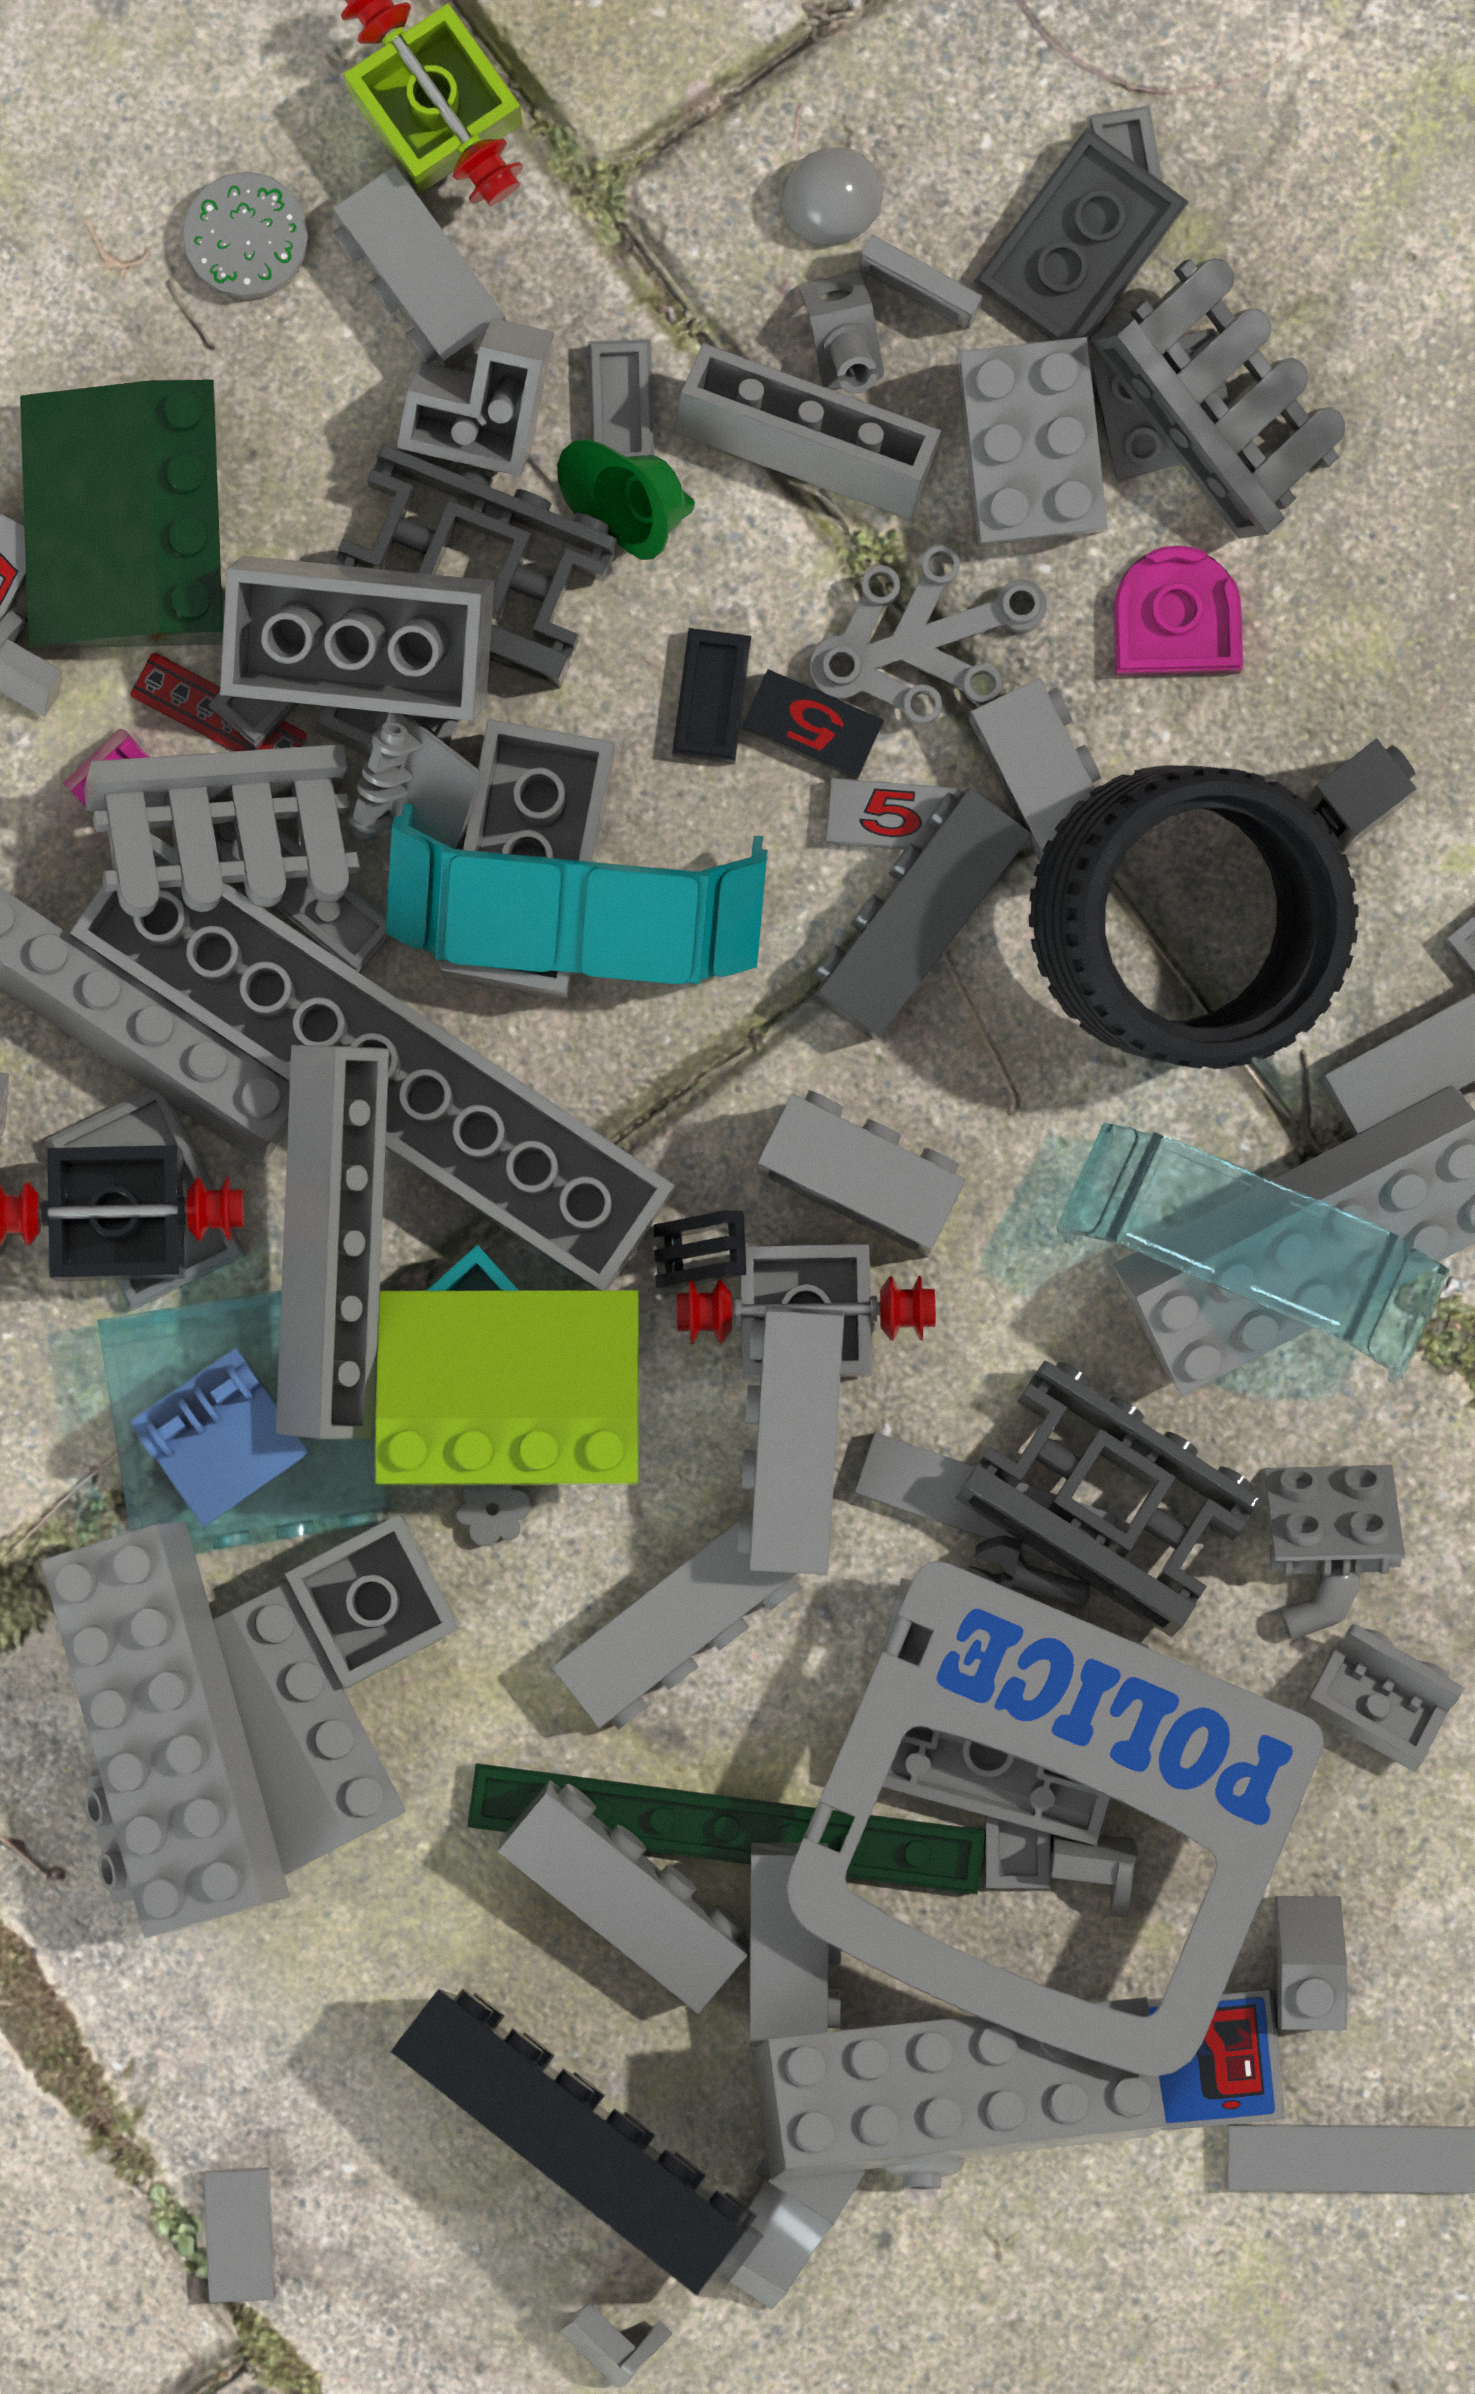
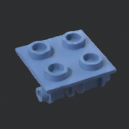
M237 1348L228 1352L130 1421L139 1434L138 1437L153 1458L155 1457L203 1528L310 1454L298 1436L276 1434L277 1405Z

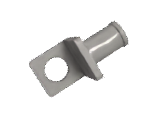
M851 272L802 283L800 291L811 323L822 386L831 390L842 387L850 393H862L869 390L877 379L883 377L884 369L873 306L862 274L860 272ZM843 290L851 292L850 295L838 300L827 301L819 299L824 294L832 291Z

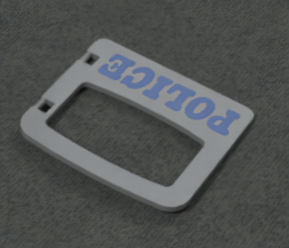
M942 1561L929 1562L918 1570L912 1580L792 1863L786 1887L789 1906L800 1925L814 1936L857 1960L974 2016L1078 2056L1141 2076L1154 2077L1174 2073L1192 2060L1203 2043L1321 1756L1324 1745L1323 1732L1317 1722L1308 1716L955 1565ZM912 1623L933 1632L919 1666L898 1658ZM923 1727L963 1738L1020 1758L1118 1800L1173 1828L1212 1853L1216 1864L1213 1877L1161 2003L1153 2014L1147 2017H1140L1099 2006L993 1966L901 1922L849 1890L845 1879L848 1866L906 1732L912 1728ZM833 1809L854 1817L840 1853L819 1844Z

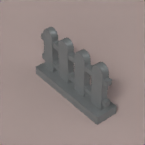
M1217 258L1202 261L1197 265L1191 259L1184 260L1173 270L1180 281L1156 304L1151 306L1147 300L1139 302L1129 311L1134 318L1133 320L1106 325L1089 342L1236 536L1240 539L1268 535L1285 519L1280 509H1286L1296 499L1290 488L1316 463L1321 468H1327L1339 458L1333 447L1344 435L1345 422L1342 415L1334 408L1315 409L1307 414L1296 398L1305 390L1308 383V372L1301 361L1295 358L1277 360L1270 365L1260 352L1259 348L1269 339L1271 334L1270 320L1263 311L1252 308L1239 311L1233 315L1221 300L1231 290L1234 283V274L1230 265L1224 260ZM1206 314L1217 328V331L1189 357L1177 340ZM1244 364L1255 380L1226 406L1215 390ZM1281 414L1292 429L1263 455L1252 439Z

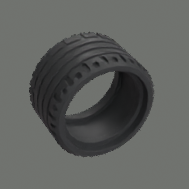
M1164 765L1134 770V774L1131 776L1122 774L1115 777L1103 786L1100 785L1090 792L1091 798L1087 801L1079 800L1071 808V812L1065 819H1061L1055 830L1058 833L1054 839L1047 840L1042 850L1044 854L1040 864L1037 863L1033 876L1038 878L1035 889H1030L1031 914H1028L1029 927L1034 928L1035 938L1031 939L1033 952L1036 953L1037 966L1041 976L1048 978L1051 984L1047 988L1053 998L1058 1000L1062 1010L1070 1018L1080 1021L1079 1027L1108 1046L1118 1047L1123 1052L1191 1068L1224 1069L1251 1064L1252 1057L1265 1059L1274 1055L1281 1048H1287L1297 1041L1295 1036L1298 1033H1307L1316 1024L1315 1021L1321 1013L1325 1014L1332 1004L1329 999L1334 992L1340 991L1344 983L1343 977L1346 968L1350 969L1353 959L1350 951L1352 943L1357 941L1358 930H1355L1356 918L1359 917L1358 904H1354L1353 892H1356L1354 878L1350 876L1348 869L1350 864L1347 856L1340 853L1337 848L1340 842L1335 833L1329 830L1323 817L1317 811H1309L1306 808L1307 801L1288 790L1284 785L1274 781L1267 782L1264 776L1229 768ZM1201 808L1215 812L1238 826L1257 846L1270 870L1277 897L1276 930L1270 953L1259 973L1236 999L1210 1014L1189 1020L1169 1021L1148 1009L1126 987L1113 964L1106 938V902L1113 876L1127 851L1147 830L1173 815Z

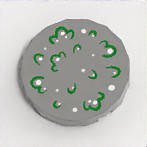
M249 171L223 175L203 187L188 207L182 230L187 259L200 281L219 293L243 301L269 297L289 285L299 272L298 269L304 262L310 243L306 215L293 192L273 177Z

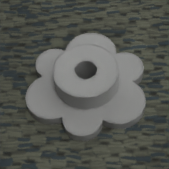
M464 1485L462 1495L466 1503L458 1507L457 1518L460 1523L470 1525V1537L480 1546H491L498 1541L500 1536L506 1540L515 1539L521 1529L518 1521L524 1519L531 1508V1502L527 1494L521 1490L512 1489L513 1485ZM491 1503H495L499 1507L498 1513L493 1516L487 1512V1507Z

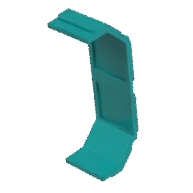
M404 803L401 815L394 816L391 832L385 934L414 949L419 950L422 948L435 955V960L449 961L461 965L537 972L553 970L585 973L592 977L668 984H700V980L709 977H726L757 968L768 850L762 849L763 836H753L751 857L697 872L457 850L412 828L413 804Z

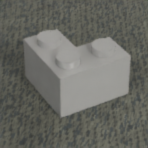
M492 318L479 348L475 374L419 362L407 388L396 448L521 476L533 446L554 332Z

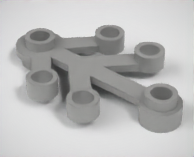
M945 545L933 546L923 556L921 579L893 636L867 644L883 606L892 604L898 597L900 589L899 577L893 569L887 566H875L869 569L863 577V595L844 634L827 638L814 650L810 661L811 678L818 690L835 699H849L864 692L903 711L910 722L920 726L929 725L939 717L941 712L942 699L938 691L929 685H917L910 688L876 669L902 661L964 691L966 697L971 702L985 705L997 699L1002 687L1000 673L988 664L971 666L937 648L1001 626L1015 634L1029 633L1035 630L1043 621L1047 607L1046 597L1041 588L1035 583L1028 580H1015L1006 584L1000 590L997 600L927 624L944 587L956 579L960 568L959 557L952 548ZM939 555L946 556L952 563V571L946 576L934 575L928 566L929 561L933 557ZM876 576H884L891 581L893 590L885 597H878L869 590V582ZM1017 594H1025L1031 598L1033 610L1026 615H1018L1011 610L1009 605L1010 599ZM837 656H846L852 660L854 670L846 677H838L830 670L829 664L831 660ZM977 674H986L994 681L995 688L988 695H978L971 688V679ZM924 694L932 698L935 705L934 711L927 716L915 714L910 706V702L915 696Z

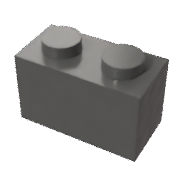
M1376 738L1319 782L1306 799L1308 802L1307 807L1310 811H1317L1323 817L1329 830L1333 831L1340 842L1338 844L1339 848L1344 852L1407 802L1417 789L1410 780L1416 773L1410 762L1396 746L1391 745L1385 749Z

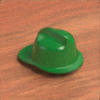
M583 439L570 443L562 450L557 463L558 484L565 502L574 515L575 513H582L609 525L608 535L616 538L619 546L640 560H652L661 554L666 546L668 534L676 529L682 519L690 515L695 508L694 499L682 490L675 471L666 461L657 456L639 455L625 457L605 444L591 439Z

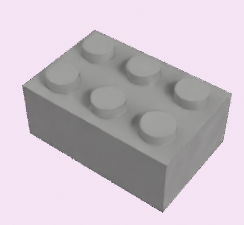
M1087 337L960 351L956 356L977 546L1099 533L1108 529Z
M809 1090L805 1099L791 1094L757 1162V1173L928 1257L966 1181L965 1178L955 1174L959 1163L927 1147H924L921 1155L918 1156L898 1146L901 1138L899 1133L873 1120L866 1119L861 1128L841 1118L843 1106L819 1093Z

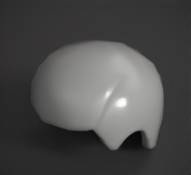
M841 147L823 148L808 154L790 172L782 187L781 209L789 228L812 245L823 246L829 243L852 241L859 237L861 233H865L879 216L883 186L875 166L863 154H856L852 149Z

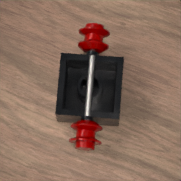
M177 1145L47 1148L48 1200H42V1202H40L38 1192L29 1181H25L20 1193L16 1195H6L0 1183V1247L7 1233H20L26 1246H31L40 1233L42 1221V1226H48L49 1277L57 1282L184 1279L185 1216H187L188 1229L198 1242L203 1241L208 1229L221 1228L227 1241H231L232 1228H244L243 1189L231 1188L230 1177L225 1178L220 1190H207L201 1177H197L187 1191V1203H185L183 1150Z

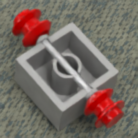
M869 1244L745 1246L747 1272L746 1275L741 1276V1298L735 1299V1305H732L731 1291L722 1279L717 1281L712 1293H699L693 1280H689V1293H677V1332H690V1345L695 1343L700 1331H713L719 1344H723L732 1332V1318H735V1325H741L742 1379H761L762 1360L749 1359L752 1320H765V1306L843 1310L844 1328L840 1377L871 1376V1322H877V1315H880V1328L890 1341H894L900 1328H913L918 1339L923 1340V1327H936L935 1288L923 1289L922 1276L917 1277L912 1289H899L893 1276H889L880 1288V1302H877V1296H870Z

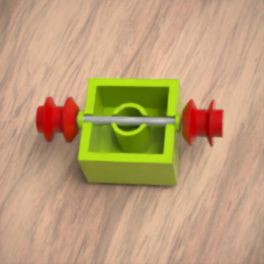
M345 0L348 5L341 14L344 21L358 19L363 25V29L357 37L360 44L382 43L384 45L381 49L343 74L347 92L417 193L420 195L454 172L453 178L455 180L470 178L475 185L469 197L471 203L485 200L489 206H493L510 196L520 185L516 177L522 171L523 165L521 162L505 163L501 154L507 142L502 138L523 125L521 107L449 3L405 31L403 27L411 11V5L408 2L394 4L392 0Z

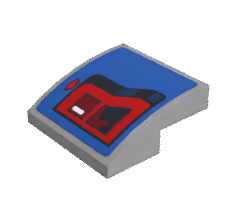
M1273 1989L1223 1992L1203 2043L1192 2060L1174 2073L1159 2075L1166 2127L1161 2130L1241 2124L1286 2118ZM1162 1998L1147 1999L1149 2015L1157 2010Z

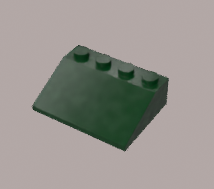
M214 379L149 380L20 395L29 649L219 645L223 634Z

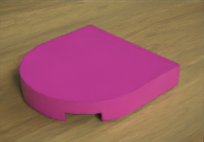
M1167 546L1151 551L1130 567L1118 586L1113 606L1115 676L1242 673L1241 599L1236 582L1221 564L1200 549L1188 546Z

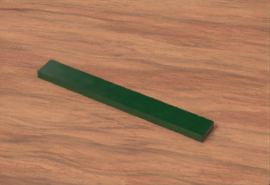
M476 1763L467 1827L506 1832L546 1783L551 1780L561 1789L566 1784H570L584 1793L596 1806V1810L592 1813L610 1829H613L617 1824L628 1829L645 1845V1851L751 1865V1842L801 1843L816 1807ZM833 1810L819 1843H828L829 1849L840 1853L854 1817L838 1810ZM870 1815L848 1866L846 1877L977 1894L986 1830Z

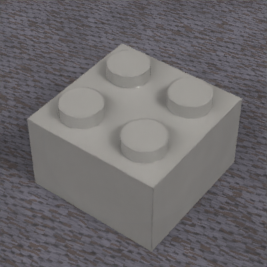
M400 1513L285 1573L344 1689L368 1679L462 1629L404 1515Z

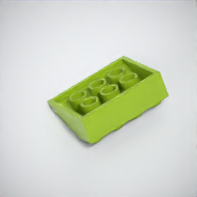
M639 1290L380 1291L376 1391V1484L380 1486L639 1485Z

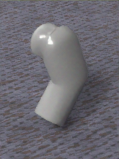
M1332 1560L1330 1576H1323L1320 1564L1318 1571L1321 1582L1315 1598L1281 1611V1616L1291 1641L1336 1625L1346 1618L1360 1588L1359 1573H1355L1352 1564L1350 1566V1575H1342L1340 1560Z

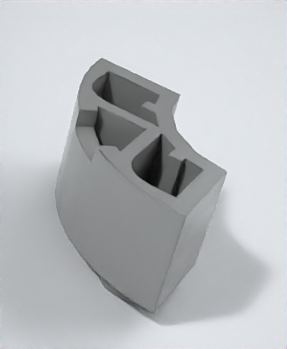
M766 2154L756 2170V2173L763 2177L764 2180L746 2205L757 2215L751 2226L762 2233L764 2237L730 2282L768 2308L773 2309L787 2294L814 2250L836 2222L866 2173L864 2170L770 2180Z

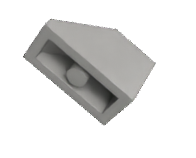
M1276 1896L1275 2015L1276 2025L1281 2030H1347V1960L1341 1897Z

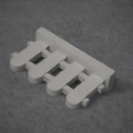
M344 744L91 761L83 789L87 813L94 812L93 823L95 833L108 832L114 869L104 871L102 877L104 891H117L121 908L129 915L136 917L150 914L157 905L160 894L159 888L181 887L182 897L186 905L198 912H207L214 909L220 901L223 883L244 882L247 897L252 903L260 907H271L281 900L286 888V879L307 877L308 888L311 894L322 902L339 900L346 891L349 883V874L357 873L360 867L357 852L345 853L338 817V815H346L349 809L347 793L338 794L348 767ZM296 818L303 856L282 858L276 819ZM234 823L240 861L219 862L213 824ZM171 827L177 865L156 867L150 829Z

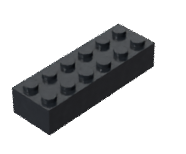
M463 1988L457 1995L438 1989L390 2052L694 2295L717 2298L764 2237L762 2233L751 2226L757 2215L728 2192L723 2194L716 2190L712 2195L700 2185L706 2174L678 2152L673 2154L665 2149L662 2154L649 2145L656 2135L627 2112L622 2114L616 2109H613L611 2113L606 2111L599 2105L605 2094L577 2072L572 2074L564 2068L560 2073L553 2069L549 2063L555 2055L528 2033L524 2032L521 2034L514 2028L508 2033L499 2026L505 2015L479 1994L474 1993L472 1995Z

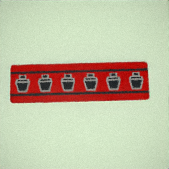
M157 653L150 655L130 692L132 698L233 751L256 750L209 708L210 702L220 692L219 686ZM283 721L258 750L302 747L307 738V733Z

